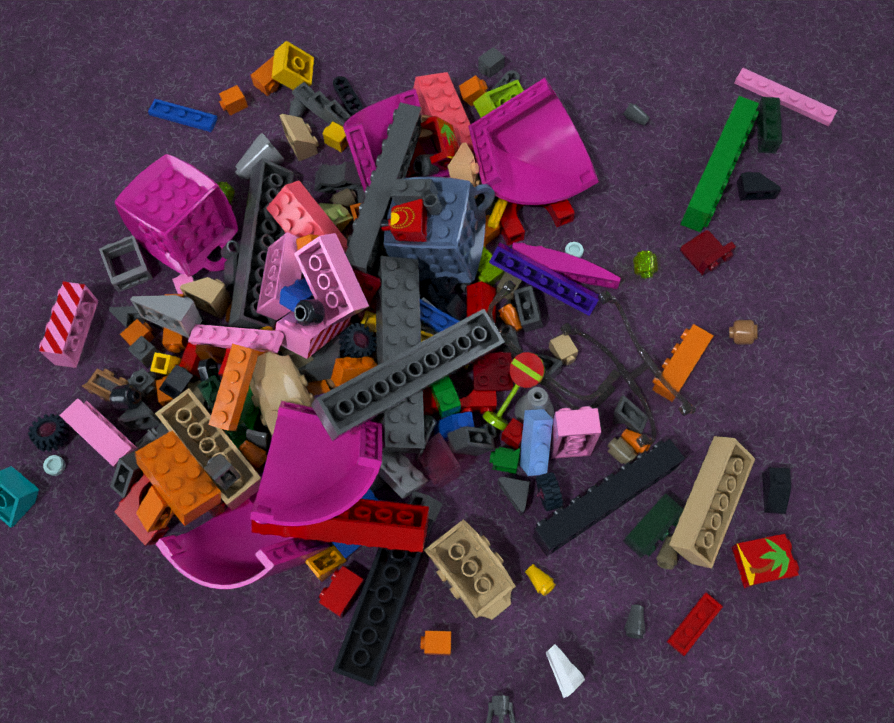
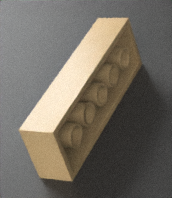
M189 388L155 413L169 432L173 430L203 469L212 457L218 456L221 453L241 475L225 491L204 469L221 491L222 500L232 511L259 490L262 478L221 428L208 425L211 415Z
M714 436L671 538L669 546L691 564L712 569L754 464L755 458L735 438Z

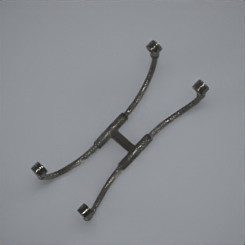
M508 280L503 288L493 297L487 314L505 343L517 354H514L504 344L499 347L504 352L511 353V357L514 359L524 351L518 349L496 326L497 321L501 320L499 317L500 313L496 314V323L492 316L496 303H499L516 287L511 280ZM509 299L504 304V306L508 304H512L513 307L516 306V303L512 299ZM614 369L602 384L599 385L596 392L585 396L567 390L549 376L546 370L540 384L544 385L561 402L573 410H579L581 407L565 399L547 380L561 392L577 400L586 401L599 396L594 401V404L590 406L594 409L598 406L600 407L615 392L616 388L612 384L621 376V373Z
M606 290L598 298L602 304L611 303L617 307L628 334L637 348L638 354L644 361L640 366L629 373L624 365L593 337L572 327L570 323L562 325L560 330L564 336L577 334L600 348L615 363L623 379L640 399L650 422L652 436L648 437L647 434H643L636 441L640 447L652 445L657 437L654 418L634 379L649 368L656 379H659L683 403L678 408L683 416L694 414L696 408L664 379L662 372L644 347H641L637 341L621 304L616 297Z

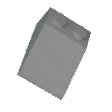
M177 295L132 296L130 299L141 318L187 338L190 337L195 324L202 322L194 301L188 297L182 298Z

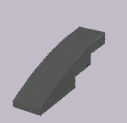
M305 82L292 91V94L300 102L329 124L333 121L343 127L344 123L351 117L335 99L330 102L320 90L315 93Z

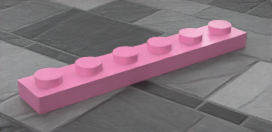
M742 68L734 84L827 126L830 125L838 111L745 68Z
M195 324L188 342L193 345L202 344L230 349L233 343L259 352L271 351L278 353L284 334L280 331Z

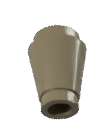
M672 537L665 538L656 557L657 565L668 570L674 569V566L677 565V551L669 546Z

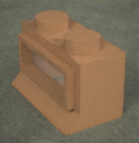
M96 369L89 381L82 385V387L93 395L94 393L102 400L110 402V394L114 387L130 383L122 377L119 379L114 378V374L107 369L103 371Z

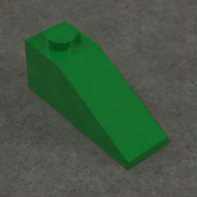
M449 376L430 386L441 418L460 412L461 403Z

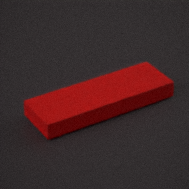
M705 592L666 642L682 656H685L723 606Z

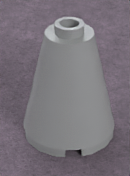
M261 133L235 166L237 168L235 173L241 179L249 180L252 167L262 158L277 165L281 164L284 158L265 135Z
M532 388L518 400L515 406L517 421L522 424L524 423L525 410L544 409L553 418L554 408L547 392L543 388Z

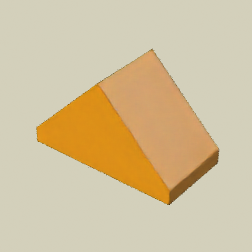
M333 545L310 557L305 563L317 578L323 582L347 560Z

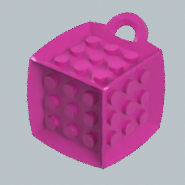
M166 154L142 171L115 200L116 208L128 230L150 254L163 264L183 275L186 274L188 277H191L202 268L213 272L224 269V263L227 259L222 257L219 261L213 262L207 256L217 246H220L222 249L228 241H231L238 231L237 221L228 199L218 184L193 165L175 156Z

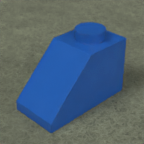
M472 412L452 414L438 421L434 428L436 443L447 442V433L461 427H474Z

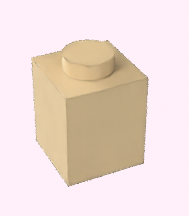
M567 332L550 340L549 349L556 359L561 360L566 365L576 360L578 350Z

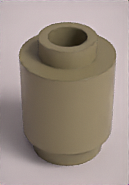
M346 188L332 195L329 201L330 204H341L347 209L350 205L356 204L355 200L357 197L353 190Z
M614 437L607 445L610 448L607 452L621 464L631 463L637 456V453L634 452L635 449L621 437L618 440Z

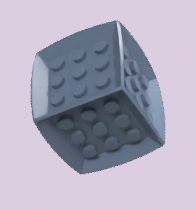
M403 178L432 179L438 191L437 197L442 205V211L437 215H430L427 211L426 242L397 241L392 235L391 230L385 231L384 246L388 256L418 259L419 281L431 278L434 280L438 277L448 276L452 281L458 280V283L473 282L483 251L486 226L485 210L493 202L494 190L488 184L474 187L470 181L457 178ZM484 194L485 199L483 203L477 207L475 196ZM393 199L390 202L387 219L391 218V209L393 206H396Z

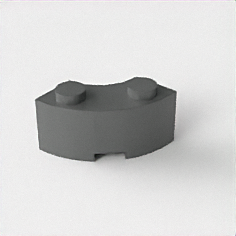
M346 161L337 166L322 164L316 172L314 191L336 193V190H344L346 188L355 190L361 185L355 163Z

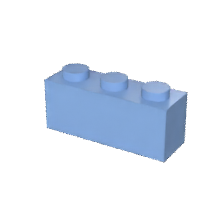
M544 409L525 410L519 465L528 476L546 474L548 469L553 419Z

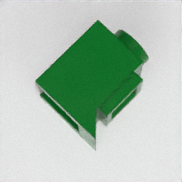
M502 447L496 448L495 452L491 451L489 463L493 464L492 470L516 474L520 448L514 452L513 449Z

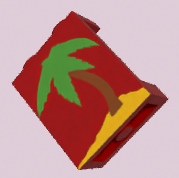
M431 116L421 123V127L438 135L442 152L431 156L430 161L432 165L447 170L448 165L459 149L452 124L443 119Z
M785 534L737 543L731 547L744 588L785 578L792 579L799 575L798 563L793 559L791 553V542L786 538Z

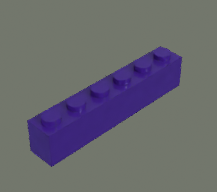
M499 242L489 261L490 264L590 316L599 301L598 294Z

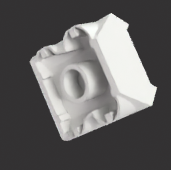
M555 644L546 652L562 695L565 698L573 693L585 679L581 672Z

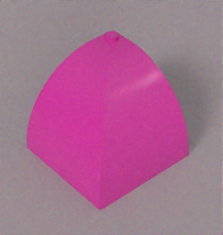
M543 78L468 126L482 184H488L494 190L495 196L503 200L524 205L549 204L575 196L599 182L577 129L546 78Z
M411 89L374 103L357 112L344 123L343 129L364 193L366 187L371 184L370 177L372 171L377 168L376 160L378 155L382 154L383 140H387L388 126L394 121V110L398 109L400 102L421 107L416 89ZM431 138L427 141L419 142L425 154H437ZM440 168L437 174L430 177L450 178L449 169L444 170Z
M281 400L264 472L250 519L260 524L270 523L282 526L311 525L329 520L351 508L373 484L382 463V423L368 421L332 441L312 407Z
M258 491L233 511L227 507L199 527L179 536L171 535L160 538L155 544L160 549L161 554L180 573L200 585L215 589H234L303 565L307 559L330 547L327 542L320 540H304L302 538H285L276 535L252 533L250 517Z

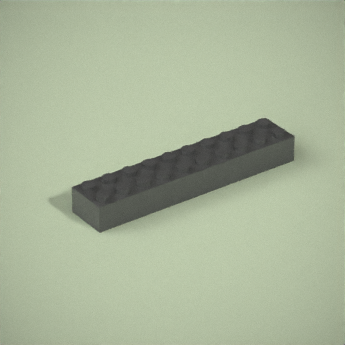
M400 102L398 109L394 110V121L388 126L387 140H383L382 154L378 155L376 160L377 168L371 173V184L366 187V198L360 204L359 218H355L353 234L349 235L347 240L348 248L345 254L351 267L369 275H372L384 240L385 231H382L381 220L387 219L394 179L406 177L422 131V107Z
M264 158L259 160L252 167L229 319V326L235 328L260 330L265 326H270L273 329L275 327V320L257 313V306L268 247L286 232L266 208L285 185L293 183L294 172Z
M381 256L375 264V277L381 280V285L376 292L377 365L421 342L418 259ZM423 391L378 415V423H382V452L419 453V450L425 449Z
M482 309L317 397L311 406L331 440L334 441L496 350L505 341L486 310Z

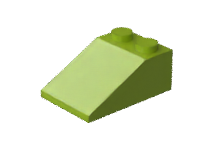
M515 80L484 93L473 104L482 118L524 90L519 81Z

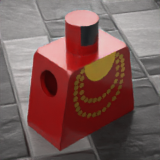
M418 199L393 206L391 218L381 220L382 231L391 230L392 235L397 241L426 242L427 209L423 204V200Z

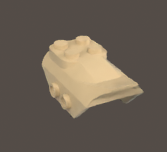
M269 351L258 356L249 386L254 395L252 396V401L255 407H259L262 413L260 414V419L264 426L267 425L271 436H273L281 400L312 407L311 404L315 398L312 393H308L306 377L304 374H300L289 355L280 356Z
M463 519L424 551L439 569L436 573L443 582L447 580L452 586L449 590L457 600L461 598L475 618L482 616L492 620L511 605V591L516 586L502 565L504 561L497 552L493 553L490 550L489 546L491 544L484 535L480 537Z

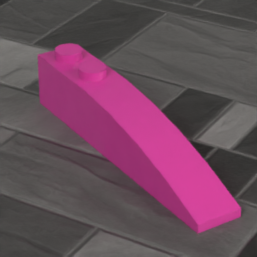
M513 243L512 249L574 282L618 289L621 278L591 262L567 253L547 249L543 246Z

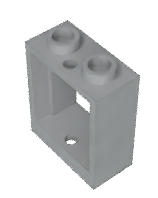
M133 235L115 243L107 244L99 249L111 283L118 293L153 279L141 246ZM136 250L142 266L117 275L111 259Z

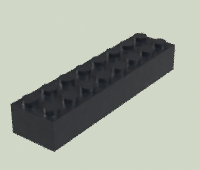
M671 439L665 442L663 440L657 442L649 453L646 451L642 452L632 464L628 462L623 465L616 475L611 473L603 479L604 482L600 486L597 484L593 485L582 498L578 495L570 501V505L564 509L562 506L553 512V516L549 520L544 518L536 524L537 527L534 528L535 531L532 537L545 556L548 557L675 471L685 460V457Z
M428 518V529L423 552L378 548L333 667V672L376 688L434 526L432 519Z

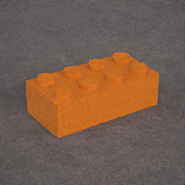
M173 430L135 452L137 465L184 526L221 503V491Z

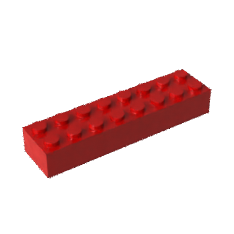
M360 499L343 513L329 520L311 525L282 526L270 523L260 524L255 520H251L252 533L337 542L347 545L381 547L390 550L399 549L410 552H423L428 529L429 506Z

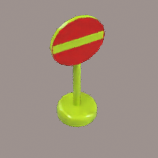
M523 352L512 360L510 376L516 383L497 414L492 411H486L482 416L494 427L503 431L507 427L508 422L501 416L520 386L531 388L538 385L543 379L545 373L544 364L536 354Z

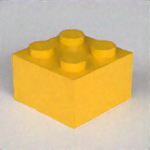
M285 41L274 52L272 79L292 90L303 82L311 86L314 57L290 42Z

